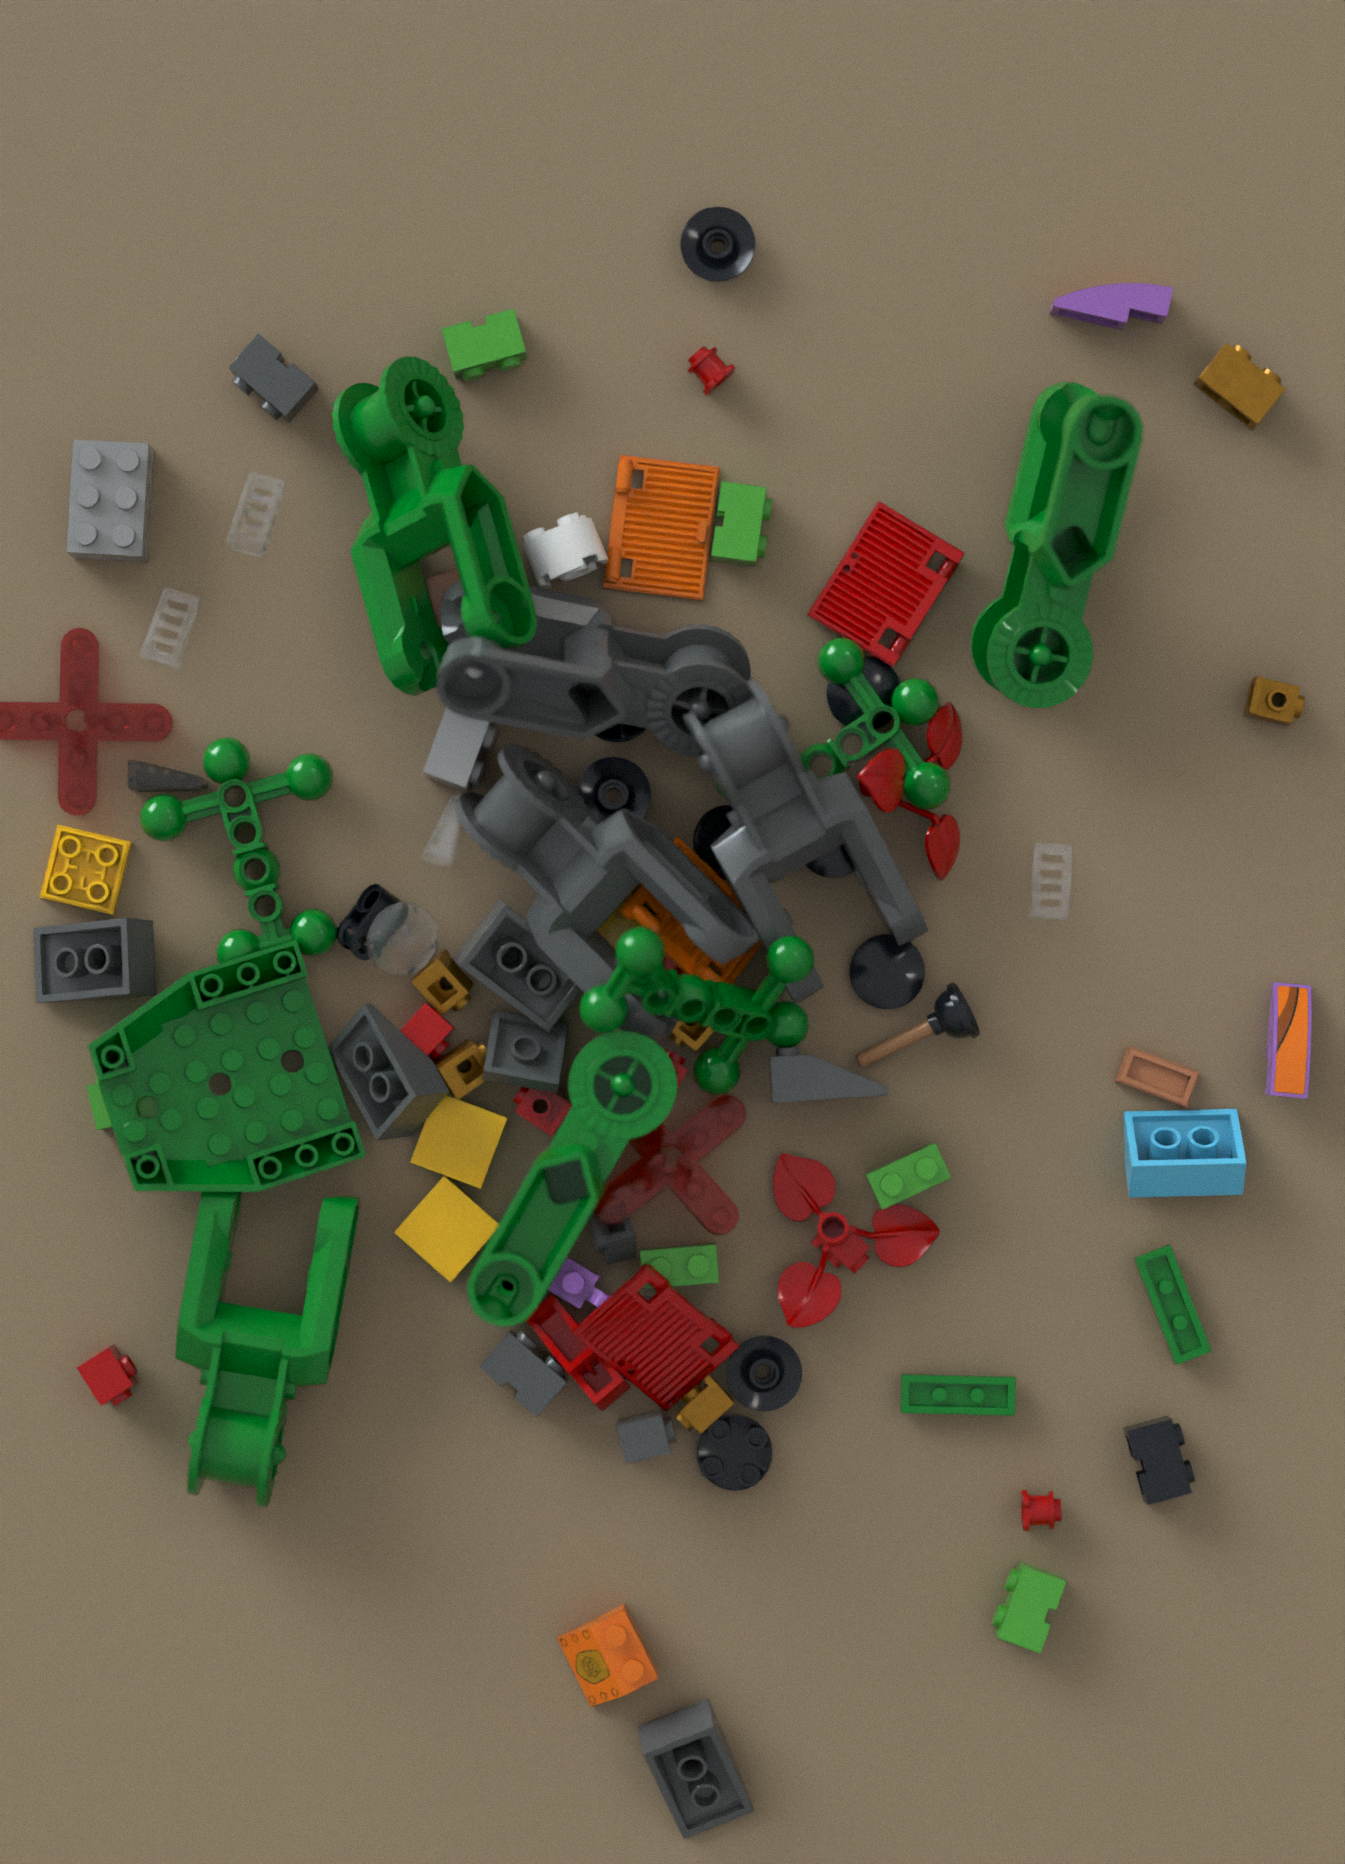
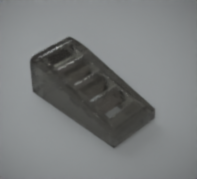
M128 759V788L135 793L206 791L208 789V781L200 776Z

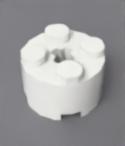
M578 512L558 519V527L547 531L544 530V527H541L523 535L525 540L523 549L539 588H550L551 583L549 580L556 578L563 580V583L570 582L598 569L595 561L602 564L609 561L592 518H586V515L579 516Z

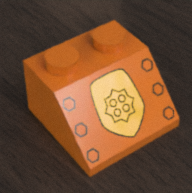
M625 1603L557 1637L591 1707L625 1696L659 1677V1671Z

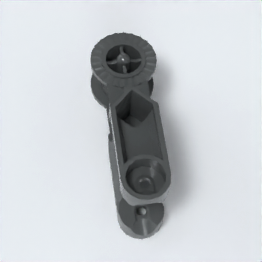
M457 580L446 590L441 600V626L443 636L450 645L437 672V693L442 703L448 709L464 717L585 740L617 723L651 729L658 741L663 743L668 749L695 757L702 755L690 735L683 716L692 711L702 726L752 698L745 685V682L751 679V666L747 651L741 642L730 632L724 631L719 627L705 624L687 625L676 628L665 635L624 628L617 624L598 599L529 586L537 617L535 635L528 643L517 648L502 649L495 642L480 637H469L462 622L461 604L464 592L460 580ZM470 667H477L482 671V674L478 677H470L466 671Z
M755 678L745 682L752 697L750 700L701 726L692 711L683 716L690 735L702 755L699 760L700 769L702 772L714 776L721 792L724 793L726 800L733 808V811L726 814L731 826L711 845V849L745 915L757 930L759 941L766 954L770 945L780 937L797 936L792 927L793 921L788 911L782 908L770 884L842 844L855 867L854 872L862 886H865L880 919L889 934L894 936L898 945L912 941L928 932L927 925L867 807L848 775L843 772L817 779L811 768L805 771L803 762L794 748V743L788 736V719L783 715L776 714L774 707L769 702L768 696L764 694L762 687ZM813 966L811 973L798 983H788L785 989L793 1002L797 1004L815 994L824 985Z
M513 743L506 744L498 754V762L504 773L499 781L485 796L467 792L455 803V812L457 813L458 820L462 823L463 829L469 832L471 839L478 842L482 850L487 851L493 859L499 860L503 866L517 871L537 892L526 915L534 939L547 956L584 993L594 986L606 985L619 963L616 960V949L598 930L640 883L682 924L692 941L709 957L721 964L748 952L759 939L757 930L748 917L657 826L624 808L601 821L587 810L584 798L579 795L578 789L572 786L570 779L563 776L561 770L554 767L549 760L542 758L537 752H532L529 747H522L520 744ZM627 993L625 998L628 1003V1014L626 1021L619 1028L622 1031L642 1034L661 1046L672 1033L679 1020L671 1015L670 1017H665L663 1014L651 1015L647 1013L642 1006L640 997Z

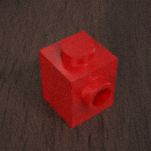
M425 1002L400 1031L426 1056L431 1057L435 1061L450 1045L445 1039L455 1030V1027L430 1004Z
M114 1344L76 1367L100 1406L111 1401L115 1407L133 1395L130 1387L138 1383L135 1375L138 1374L135 1364L127 1354L121 1356Z

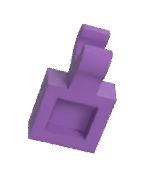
M569 1257L566 1258L548 1288L549 1291L579 1309L583 1307L586 1300L599 1307L611 1296L595 1287L601 1276Z

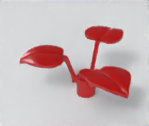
M946 702L947 704L940 706L936 715L928 722L927 745L931 755L923 759L924 762L935 763L938 761V764L943 769H949L953 766L962 747V726L958 713L951 702ZM886 749L872 759L857 775L860 792L864 797H871L876 807L882 812L890 813L897 806H900L931 821L932 825L925 834L926 854L938 880H943L951 870L959 852L960 831L958 824L952 815L944 814L939 819L936 814L914 807L911 803L901 800L905 771L904 757L898 749Z
M782 1153L779 1156L773 1175V1191L776 1204L787 1218L795 1222L806 1220L814 1212L820 1218L818 1232L820 1239L824 1243L817 1269L808 1262H798L787 1267L780 1276L777 1292L787 1325L791 1328L812 1326L824 1320L835 1310L841 1299V1282L837 1276L825 1273L824 1270L831 1247L843 1245L848 1240L849 1234L867 1239H876L874 1245L875 1253L881 1261L889 1266L905 1267L918 1261L940 1234L938 1226L924 1213L912 1207L894 1204L875 1212L872 1219L875 1232L862 1230L854 1225L848 1226L846 1218L840 1213L829 1212L826 1214L820 1209L830 1204L835 1195L836 1183L831 1171L815 1160Z

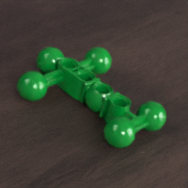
M835 638L828 641L819 652L818 669L828 682L835 685H844L864 715L843 728L837 734L835 741L830 738L827 740L828 743H815L808 746L800 756L805 771L810 768L812 769V763L816 758L827 757L832 763V768L823 777L843 773L845 769L847 771L851 769L850 763H859L884 746L887 749L895 748L902 753L905 761L903 792L906 799L914 807L922 810L941 806L947 800L951 791V780L948 773L936 763L924 762L902 730V722L910 726H920L929 722L936 715L939 708V695L936 688L929 681L921 678L907 679L895 688L891 697L892 707L887 706L863 674L865 655L862 648L855 641L848 638ZM889 714L894 718V726L890 732L878 733L875 731L874 721L878 715ZM851 735L860 736L863 741L862 750L855 755L845 754L843 750L844 740ZM715 781V786L717 788L718 793H720L725 798L724 793L721 792L718 783Z
M231 737L219 738L210 743L203 755V768L207 776L214 782L222 784L219 791L183 801L169 794H157L149 798L143 805L140 813V824L150 838L160 842L171 841L180 836L188 822L222 814L228 838L236 847V850L232 851L233 855L236 856L233 864V877L237 885L244 890V896L249 898L248 911L255 920L259 921L263 935L257 936L252 931L245 929H234L226 933L220 939L216 949L219 963L296 939L301 954L320 956L328 952L334 945L337 937V926L328 913L315 908L306 909L298 913L292 920L290 927L284 928L282 916L285 912V902L282 896L277 893V890L281 889L280 884L277 883L281 873L280 863L276 855L269 850V844L264 842L265 828L258 803L293 794L305 801L317 800L325 796L330 790L333 782V770L329 762L322 756L306 753L294 758L288 765L286 772L245 783L241 780L248 773L250 767V754L246 746L239 740ZM233 788H243L246 793L245 802L239 807H231L227 802L228 793ZM244 824H253L256 829L254 840L248 844H242L237 838L238 829ZM254 860H262L266 865V873L259 880H252L247 874L248 865ZM264 896H272L276 902L275 912L268 917H262L257 910L258 901Z
M645 927L631 928L618 939L616 960L619 964L607 984L591 988L584 994L580 1003L581 1019L588 1028L598 1033L613 1032L626 1021L628 1003L625 996L628 993L639 996L644 1010L651 1015L663 1014L665 1017H670L671 1015L681 1022L691 1023L699 1021L702 1027L708 1025L712 1030L726 1034L727 1037L721 1046L703 1052L698 1056L693 1067L694 1080L701 1090L711 1095L726 1094L739 1081L741 1074L738 1058L750 1041H760L766 1038L775 1047L792 1048L802 1042L807 1036L809 1030L808 1015L802 1007L791 1001H776L788 983H798L811 973L814 966V953L810 945L798 936L780 937L770 945L767 951L766 962L769 972L757 991L725 982L714 983L712 980H706L705 982L704 979L693 974L678 976L676 970L672 969L667 971L665 967L661 966L664 958V943L658 934Z

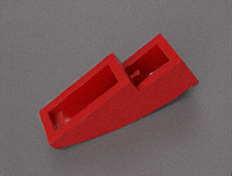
M551 1294L525 1320L567 1373L574 1378L590 1400L601 1411H604L631 1388L630 1384L615 1368L572 1334L571 1331L579 1323L555 1295Z

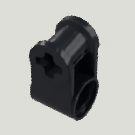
M375 883L368 886L361 893L357 903L345 919L339 924L337 928V941L342 947L351 950L352 954L361 960L374 958L393 931L406 917V904L379 884ZM347 929H351L354 932L353 935L347 932ZM366 941L371 944L370 948L364 944Z

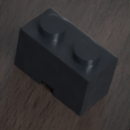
M1163 1416L1123 1427L1130 1455L1134 1457L1135 1461L1140 1460L1142 1470L1135 1471L1142 1499L1147 1505L1192 1493L1189 1483L1195 1482V1477L1189 1459L1185 1461L1182 1459L1179 1446L1185 1445L1179 1423L1173 1424L1171 1418Z

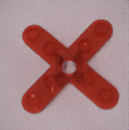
M85 628L71 629L62 638L60 646L59 702H0V740L59 741L58 802L65 812L74 816L87 814L96 803L98 741L157 742L165 739L173 727V719L170 712L159 704L98 703L99 642L96 636ZM74 710H81L86 714L84 715V723L87 726L80 732L78 730H70L66 724L68 714Z
M723 1095L709 1103L673 1133L662 1122L651 1132L630 1139L628 1142L641 1158L604 1187V1192L593 1209L597 1219L607 1225L620 1224L668 1186L708 1232L715 1235L730 1233L736 1227L739 1219L738 1208L698 1162L742 1127L746 1118V1110L743 1103L734 1096ZM665 1147H675L680 1151L681 1156L677 1158L676 1166H665L666 1156L661 1152L662 1149Z

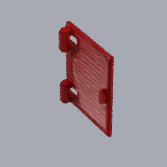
M878 501L807 616L843 638L855 641L863 650L889 666L894 667L910 644L912 637L944 586L947 585L965 553ZM935 552L945 557L937 572L926 567ZM887 628L897 633L889 649L878 643Z
M647 1264L642 1265L633 1277L571 1331L574 1336L666 1412L687 1392H690L696 1384H699L705 1376L731 1356L737 1348H740L728 1330L715 1319L704 1315L671 1287L668 1279L651 1265ZM647 1283L655 1288L657 1292L649 1300L638 1292ZM710 1336L719 1343V1347L712 1353L701 1345Z

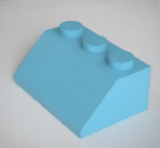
M1237 1109L1124 1111L1125 1174L1129 1198L1243 1195L1247 1163Z

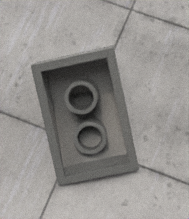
M500 899L453 958L460 967L547 1032L550 1031L581 990L537 945L527 920Z
M121 918L33 928L36 1003L156 996L152 920Z
M371 1003L363 1005L328 1047L335 1065L376 1140L411 1136L450 1092L433 1061Z
M799 1047L776 1049V1057H768L772 1103L888 1095V1087L809 1054L800 1055Z
M708 1699L638 1726L643 1756L684 1839L754 1811L721 1725Z

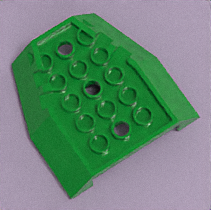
M297 939L187 973L88 1045L98 1085L134 1191L259 1192L366 1157L355 1120L351 1121L306 981L308 973ZM296 1051L301 1055L303 1063L299 1071L288 1072L283 1068L281 1058L285 1052ZM214 1074H224L229 1078L230 1089L225 1095H215L211 1092L209 1080ZM142 1097H151L158 1105L156 1115L150 1119L141 1118L136 1112V1103Z

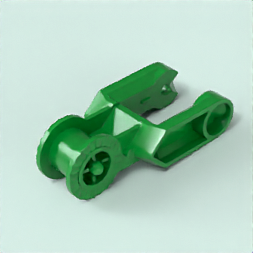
M405 356L395 360L385 368L380 378L379 387L369 383H357L343 390L334 403L332 413L333 429L342 454L348 459L350 465L362 475L371 508V513L363 521L350 553L383 670L394 687L404 694L416 696L437 687V672L450 645L445 640L443 631L436 624L419 561L451 545L464 592L461 604L462 622L469 637H480L490 640L502 649L517 648L528 643L535 635L537 627L536 610L503 495L474 465H462L457 448L463 438V413L460 409V401L455 396L454 388L448 384L446 377L426 360Z
M1059 382L1047 387L1038 396L1034 404L1004 523L1008 540L1013 550L1002 595L990 602L979 614L970 638L971 657L977 672L984 681L1015 703L1030 708H1049L1063 703L1075 695L1083 686L1090 673L1093 662V643L1090 632L1082 618L1093 574L1113 560L1143 437V425L1139 413L1129 402L1113 395H1098L1092 389L1076 382Z
M631 1031L606 1033L590 1041L575 1058L570 1070L568 1083L572 1108L547 1151L540 1153L471 1272L467 1284L468 1300L474 1312L485 1322L496 1326H514L526 1320L533 1313L606 1189L605 1181L628 1141L651 1132L670 1113L677 1091L675 1069L663 1048L649 1037ZM502 1280L511 1281L514 1289H505L502 1285Z
M202 1192L177 1324L175 1353L177 1360L201 1370L200 1384L206 1385L201 1407L199 1408V1417L196 1420V1430L188 1438L191 1458L188 1462L187 1494L198 1496L206 1479L257 1488L256 1505L268 1507L273 1487L275 1486V1477L278 1473L277 1467L286 1458V1450L282 1439L285 1434L287 1399L295 1400L297 1387L326 1384L337 1342L360 1204L359 1197L344 1195L323 1198L316 1230L312 1265L309 1266L306 1282L308 1287L304 1310L301 1316L222 1302L227 1273L231 1266L233 1255L231 1251L238 1225L243 1192Z

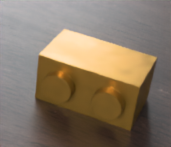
M1226 343L1193 385L1250 430H1253L1286 389L1280 385L1282 381L1274 372L1267 368L1261 370L1251 362L1252 356L1245 349L1238 345L1232 347Z

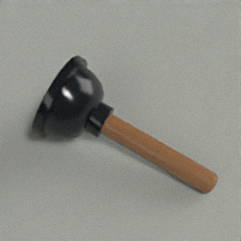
M955 982L948 984L947 990L938 996L934 1004L935 1012L927 1015V1020L857 1055L859 1065L866 1067L933 1033L937 1036L946 1032L953 1038H965L968 1036L975 1038L979 1036L980 1030L975 1017Z

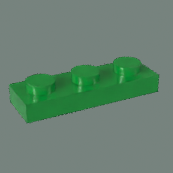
M1167 1244L1134 1257L1135 1264L1174 1364L1177 1365L1211 1352L1210 1345L1171 1245Z
M901 1374L900 1412L1015 1416L1016 1377Z

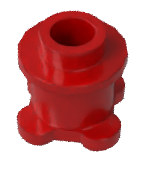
M703 346L689 358L688 361L691 367L687 371L689 374L694 373L703 383V393L707 396L734 373L735 367L733 364L726 366L716 354L718 351L716 347L708 350L706 346Z
M1021 1490V1523L1023 1531H1029L1030 1526L1049 1525V1529H1054V1522H1061V1499H1054L1053 1491H1048V1495H1029L1027 1490Z

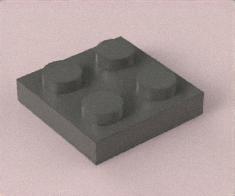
M493 1011L482 1080L557 1093L568 1024L556 1022L550 1031L547 1032L527 1016Z

